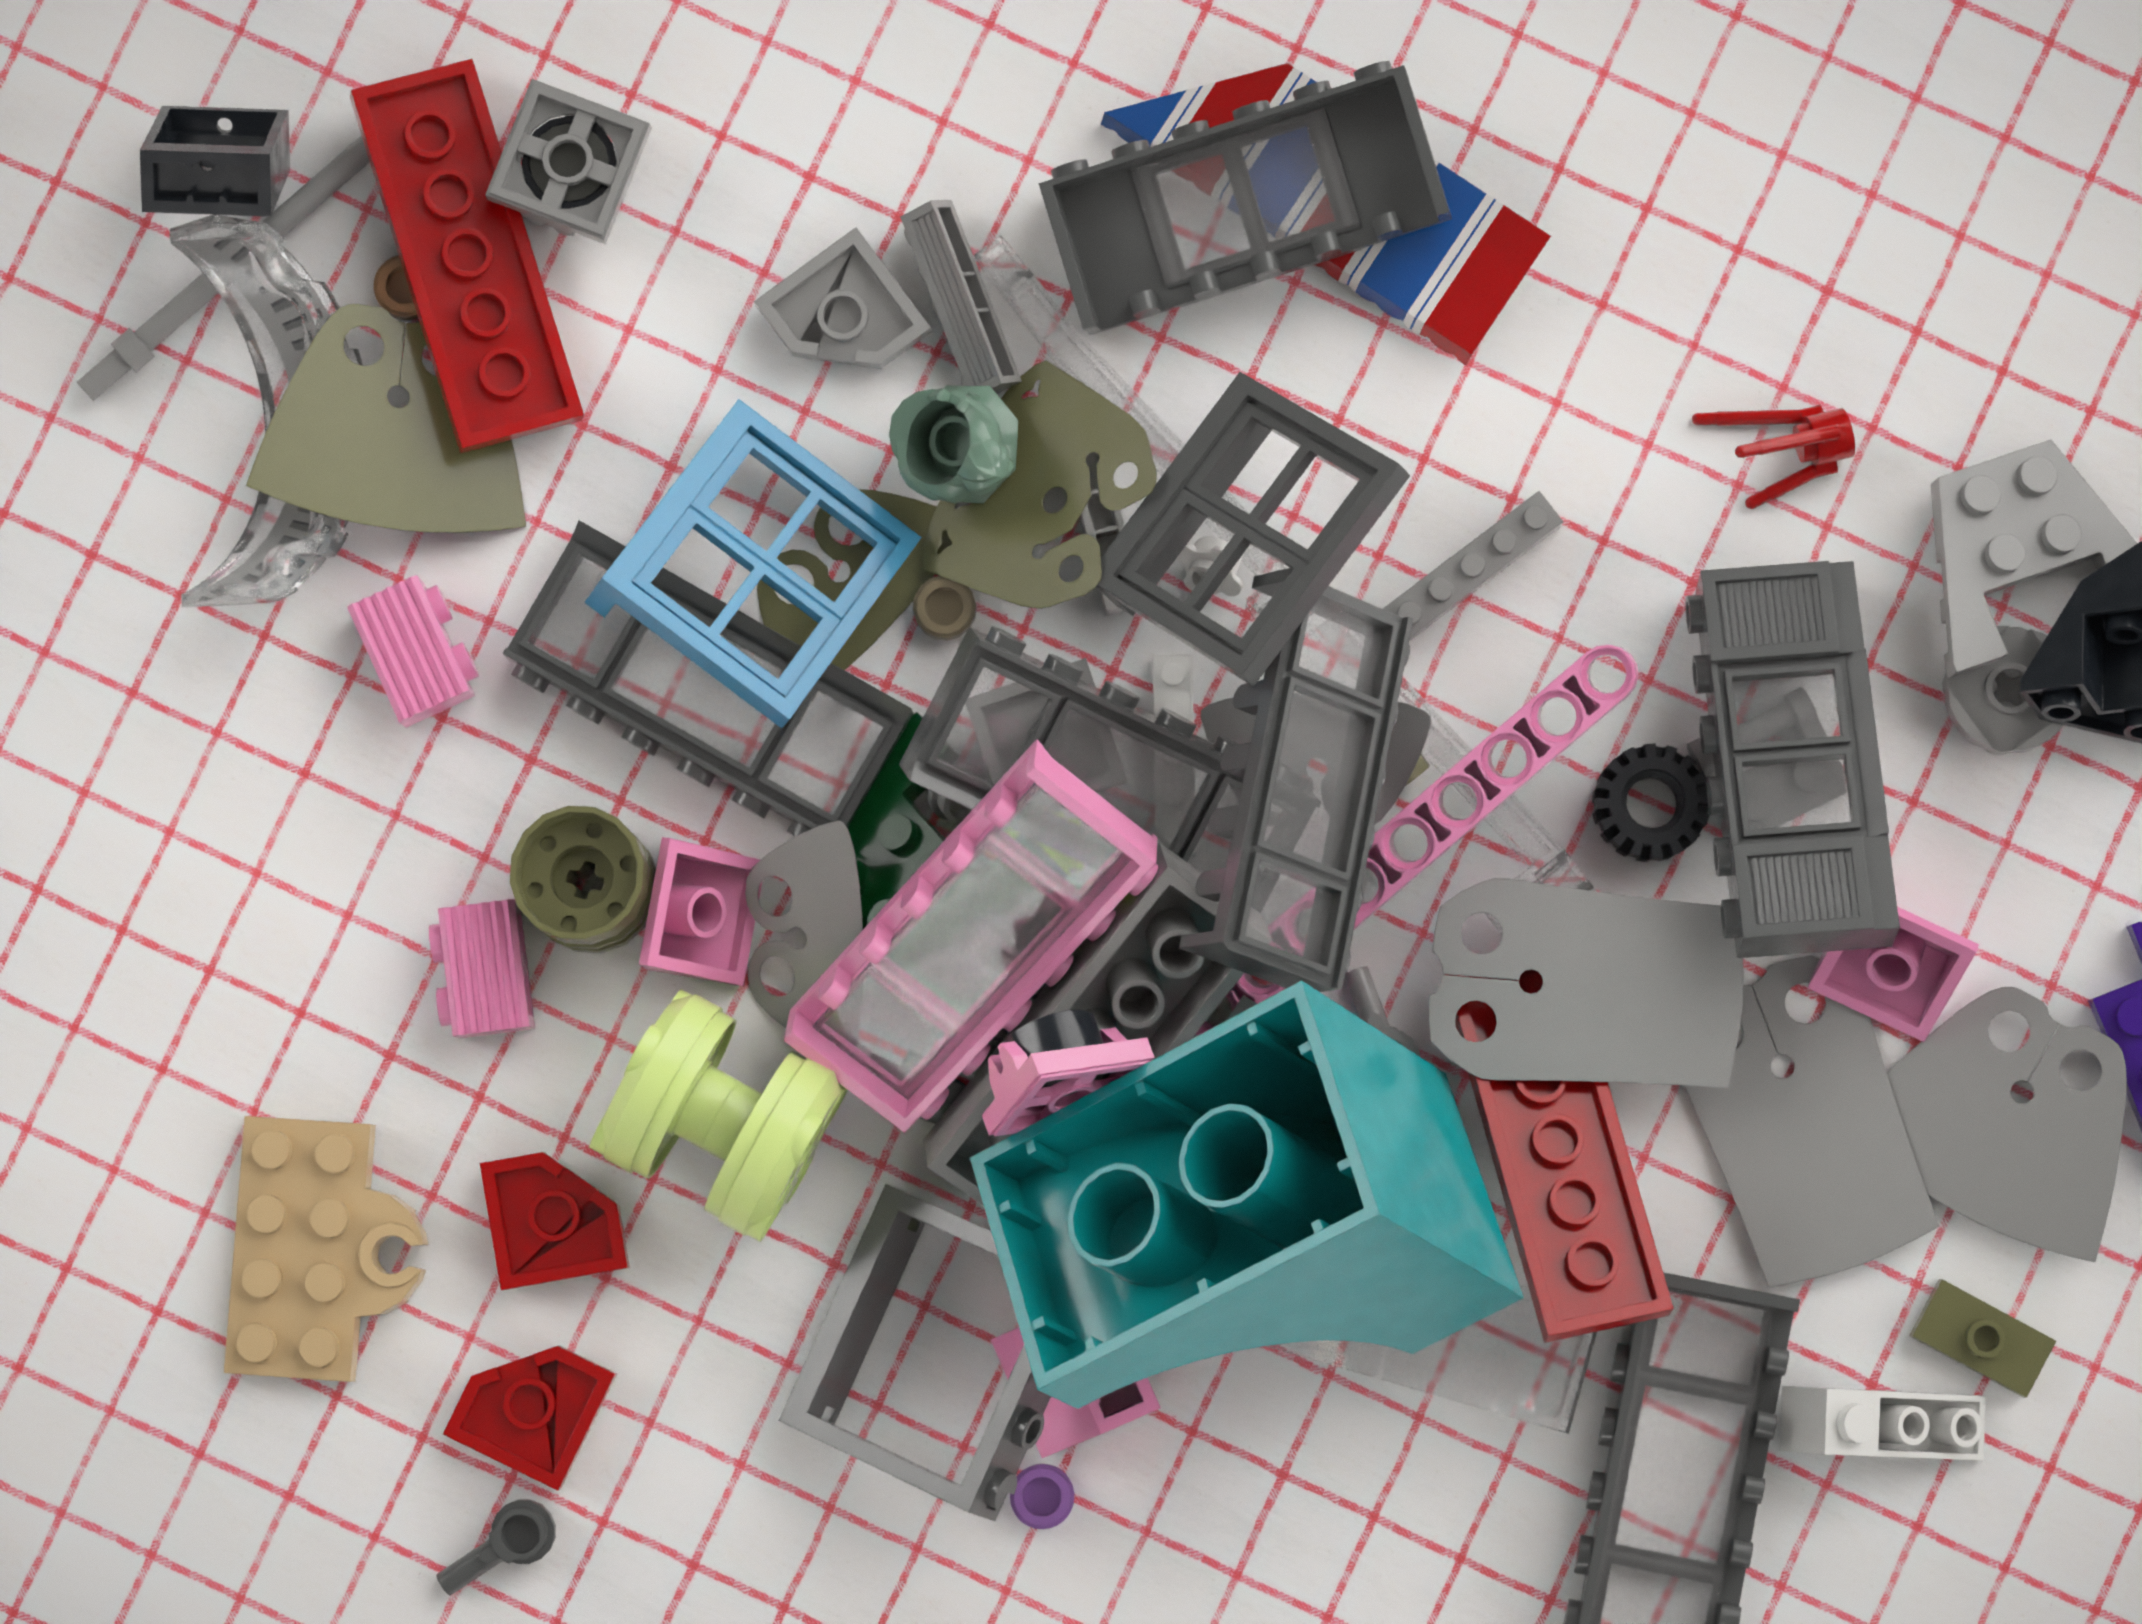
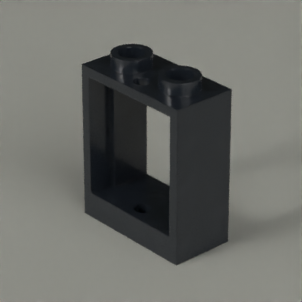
M162 106L140 148L142 212L272 216L290 172L289 110ZM222 118L229 119L232 123V129L222 130L218 125V121Z

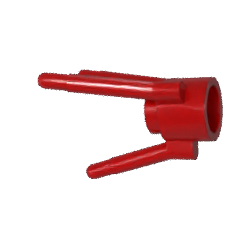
M1817 405L1800 410L1718 411L1695 413L1692 416V422L1695 425L1799 424L1793 426V434L1740 445L1735 449V455L1738 458H1745L1795 448L1797 456L1802 463L1812 462L1811 465L1748 497L1745 505L1749 509H1754L1770 500L1772 501L1817 477L1837 473V461L1851 458L1855 455V438L1849 416L1843 408L1824 412L1822 406Z

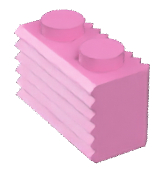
M415 575L347 607L397 719L404 727L407 728L475 696L469 681L479 677V674L464 642L453 646L443 623L452 620L453 617L438 585L427 589L424 582Z
M507 899L439 908L440 924L429 925V941L433 962H444L447 987L436 989L437 1010L441 1026L451 1025L453 1037L459 1039L535 1029L522 911L518 908L516 900Z

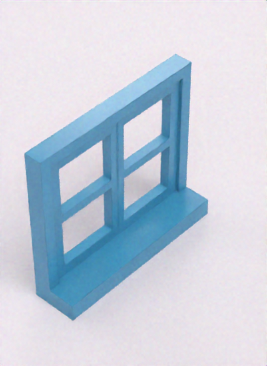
M738 399L610 566L584 603L604 618L613 606L617 604L782 729L922 537ZM748 454H751L806 496L767 551L709 508L710 504ZM816 504L873 547L834 602L776 559ZM692 528L750 571V574L710 627L651 584ZM760 580L818 623L778 679L720 636L721 632Z

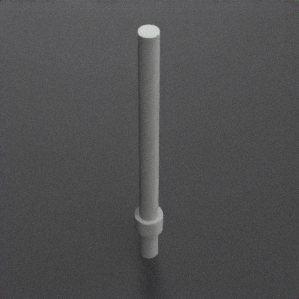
M362 135L272 213V216L265 218L249 233L271 248L364 168L370 161ZM212 264L135 332L128 328L113 341L111 345L114 350L80 378L77 384L94 401L131 368L138 372L155 357L151 352L154 348L230 284L232 280L217 266Z

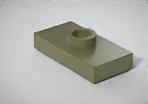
M1943 1279L1937 1281L1909 1335L2023 1398L2028 1397L2056 1343V1340Z

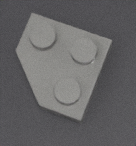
M856 227L754 301L757 309L792 356L882 369L932 332L930 325Z

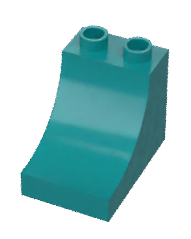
M1302 980L970 1157L1037 1390L1076 1409L1134 1382L1199 1360L1262 1346L1308 1341H1355L1384 1345L1414 1354L1524 1298L1446 1073Z

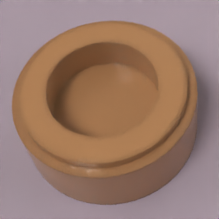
M399 255L385 261L375 275L373 284L375 297L380 306L387 310L392 317L400 320L418 319Z

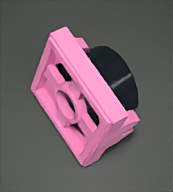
M1065 1010L1048 1014L1016 1029L1004 1043L998 1045L999 1054L991 1055L988 1058L990 1086L995 1099L982 1114L989 1136L994 1135V1137L1015 1134L1152 1061L1155 1057L1148 1038L1127 1040L1116 1027L1099 1030L1093 1013L1085 1010Z

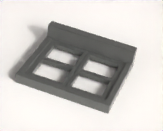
M1239 372L1155 484L1152 493L1146 496L1102 555L1101 581L1096 587L1117 607L1131 616H1134L1135 613L1139 614L1254 687L1410 475L1396 461ZM1273 431L1299 448L1251 513L1248 514L1222 497L1270 432ZM1317 457L1358 482L1311 546L1306 549L1266 525V523L1314 458ZM1208 518L1233 533L1234 536L1183 602L1157 586V584L1205 519ZM1251 544L1291 568L1292 571L1241 638L1200 611Z

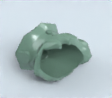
M946 385L941 389L918 391L904 399L892 414L889 438L892 452L898 459L900 475L907 486L932 501L941 500L954 504L958 502L984 503L1016 470L1018 419L991 386Z

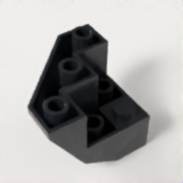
M2142 541L2080 581L2020 680V693L2040 720L2142 744Z

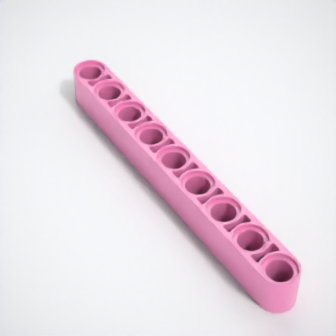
M1614 645L1596 646L1587 651L1375 833L1366 863V868H1369L1376 875L1379 888L1373 900L1362 902L1356 915L1354 930L1626 699L1636 687L1639 676L1637 663L1633 656L1625 649ZM1603 655L1616 656L1622 661L1626 669L1624 684L1613 693L1599 691L1594 687L1590 679L1592 664ZM1555 697L1568 700L1576 711L1575 725L1564 735L1550 733L1541 722L1542 707L1547 701ZM1503 740L1516 741L1526 752L1527 761L1525 768L1515 777L1501 775L1492 764L1491 756L1493 749ZM1454 782H1462L1469 785L1477 797L1476 809L1466 819L1452 817L1443 806L1444 791ZM1412 824L1418 826L1427 837L1428 846L1426 853L1419 860L1410 861L1404 859L1397 853L1394 847L1395 834L1403 825ZM1315 886L1310 888L1266 926L1271 940L1268 945L1301 957L1304 939L1297 930V920L1304 909L1311 908ZM1244 973L1225 997L1228 998L1233 1011L1243 995L1258 1004L1286 988L1276 984H1260L1251 975ZM1205 1021L1196 1035L1198 1036L1215 1027V1025Z

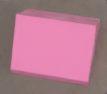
M662 837L639 965L646 970L744 986L755 920L747 906L745 895L746 880L753 866L760 859ZM762 883L759 886L758 899L760 897Z
M1897 907L1900 929L1892 947L1823 952L1810 979L1808 989L1925 1042L1974 958L1979 944Z

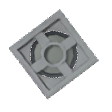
M531 79L485 196L489 201L520 212L523 217L538 226L546 224L553 227L559 234L575 236L576 233L606 245L651 132V124ZM560 116H565V117H561V118H556V119L549 120V119H551V118L560 117Z

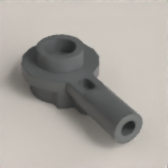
M518 1499L506 1504L495 1516L492 1523V1531L489 1533V1540L437 1573L436 1577L439 1584L451 1596L502 1561L508 1564L511 1562L530 1564L542 1559L551 1550L556 1538V1524L552 1514L543 1504L531 1499Z

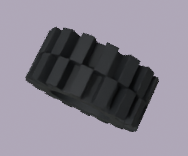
M1656 743L1644 744L1642 747H1632L1624 751L1617 758H1614L1602 771L1592 795L1591 803H1594V813L1592 815L1595 825L1598 824L1602 831L1600 836L1606 844L1610 842L1617 848L1615 852L1624 857L1627 855L1636 858L1635 861L1648 862L1649 860H1658L1659 862L1680 854L1697 840L1702 829L1707 825L1710 816L1708 814L1705 785L1707 778L1703 771L1699 773L1693 765L1696 761L1689 755L1684 757L1677 753V748L1669 745L1664 748L1657 747ZM1643 779H1657L1669 786L1675 796L1676 808L1673 817L1668 823L1660 827L1649 828L1638 824L1630 816L1627 809V795L1636 782Z

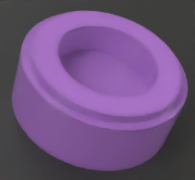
M1050 1464L1031 1465L1017 1476L1014 1495L1010 1493L1011 1507L1017 1518L1025 1525L1035 1529L1053 1528L1062 1523L1073 1508L1074 1488L1067 1474L1056 1466Z

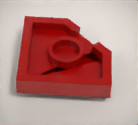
M545 1152L479 1163L501 1290L630 1268L619 1204Z
M560 1345L483 1371L470 1377L443 1435L559 1491L562 1489L618 1373Z

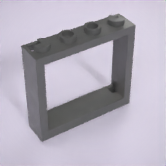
M885 1184L778 1421L968 1513L996 1521L1007 1494L1011 1493L1014 1495L1017 1488L1016 1474L1027 1450L1032 1448L1041 1436L1044 1427L1043 1414L1051 1396L1037 1390L1024 1345L961 1485L835 1425L925 1223L998 1256L990 1230Z

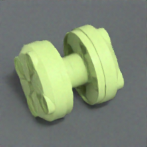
M680 989L656 1023L648 1028L640 1040L626 1067L624 1077L592 1137L589 1148L600 1153L607 1161L629 1173L636 1172L650 1179L664 1162L679 1137L725 1161L709 1193L704 1210L718 1217V1221L743 1236L748 1235L761 1242L785 1203L787 1204L797 1190L813 1160L815 1151L848 1090L838 1083L834 1071L794 1051H791L783 1060L763 1093L720 1071L717 1068L732 1038L737 1020L723 1013L721 1007L697 994L691 995Z

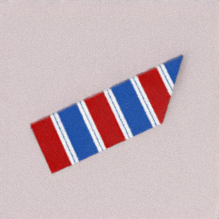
M1289 63L1104 112L1100 125L1114 130L1117 135L1128 143L1147 140L1149 147H1153L1174 140L1171 131L1192 122L1207 120L1211 128L1233 121L1232 111L1247 104L1267 100L1270 108L1294 101L1293 92L1295 90L1316 83V81ZM1307 127L1241 148L1266 231L1276 240L1336 221ZM1223 155L1172 170L1173 173L1184 180L1191 181L1203 193L1218 199L1230 211L1241 216ZM1435 160L1452 220L1362 248V250L1315 264V266L1323 268L1332 278L1350 286L1359 296L1376 303L1386 314L1403 321L1412 331L1429 338L1439 349L1455 355L1461 363L1467 366L1472 354L1551 235Z

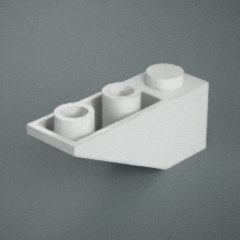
M1782 1386L1779 1451L1822 1455L1984 1461L1986 1396Z

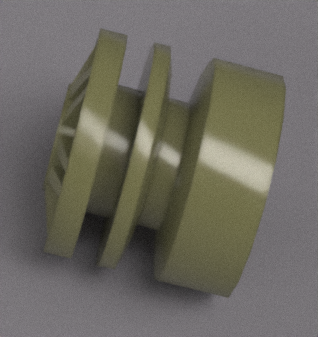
M566 806L543 814L523 832L511 856L509 882L518 908L537 929L552 941L575 952L604 953L628 944L646 927L656 866L652 854L619 818L596 807ZM593 870H595V875L604 882L601 890H590L587 899H585V894L576 887L579 878L590 879Z

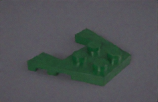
M918 712L912 716L848 827L855 849L858 868L863 929L945 840L914 805V801L926 788L911 782L899 765L923 718ZM946 741L938 758L952 764L960 755ZM1019 833L1014 838L1065 878L1068 875L1037 840L1022 833ZM998 856L979 875L968 865L886 956L905 969L966 935L965 927L993 911L1001 915L1021 904L1019 897L1037 886Z

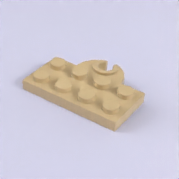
M254 1116L244 1117L224 1373L356 1382L361 1317L388 1314L408 1303V1299L423 1281L426 1269L408 1266L398 1273L391 1274L384 1270L379 1262V1249L382 1243L390 1237H400L410 1246L429 1244L426 1232L415 1214V1209L396 1195L371 1189L376 1125Z

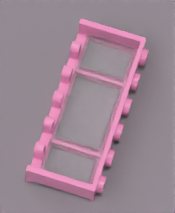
M1036 739L790 1009L784 1042L805 1058H809L834 1071L838 1083L905 1133L920 1116L928 1120L941 1108L949 1094L947 1087L961 1072L969 1076L977 1070L990 1051L991 1046L988 1043L1002 1028L1010 1032L1019 1025L1032 1005L1030 998L1044 983L1052 987L1060 981L1070 968L1074 959L1072 953L1086 938L1091 942L1096 941L1108 929L1116 915L1114 908L1128 893L1133 896L1139 895L1150 884L1158 871V865L1156 864L1158 837L1153 833L1149 835L1054 760L1039 740Z

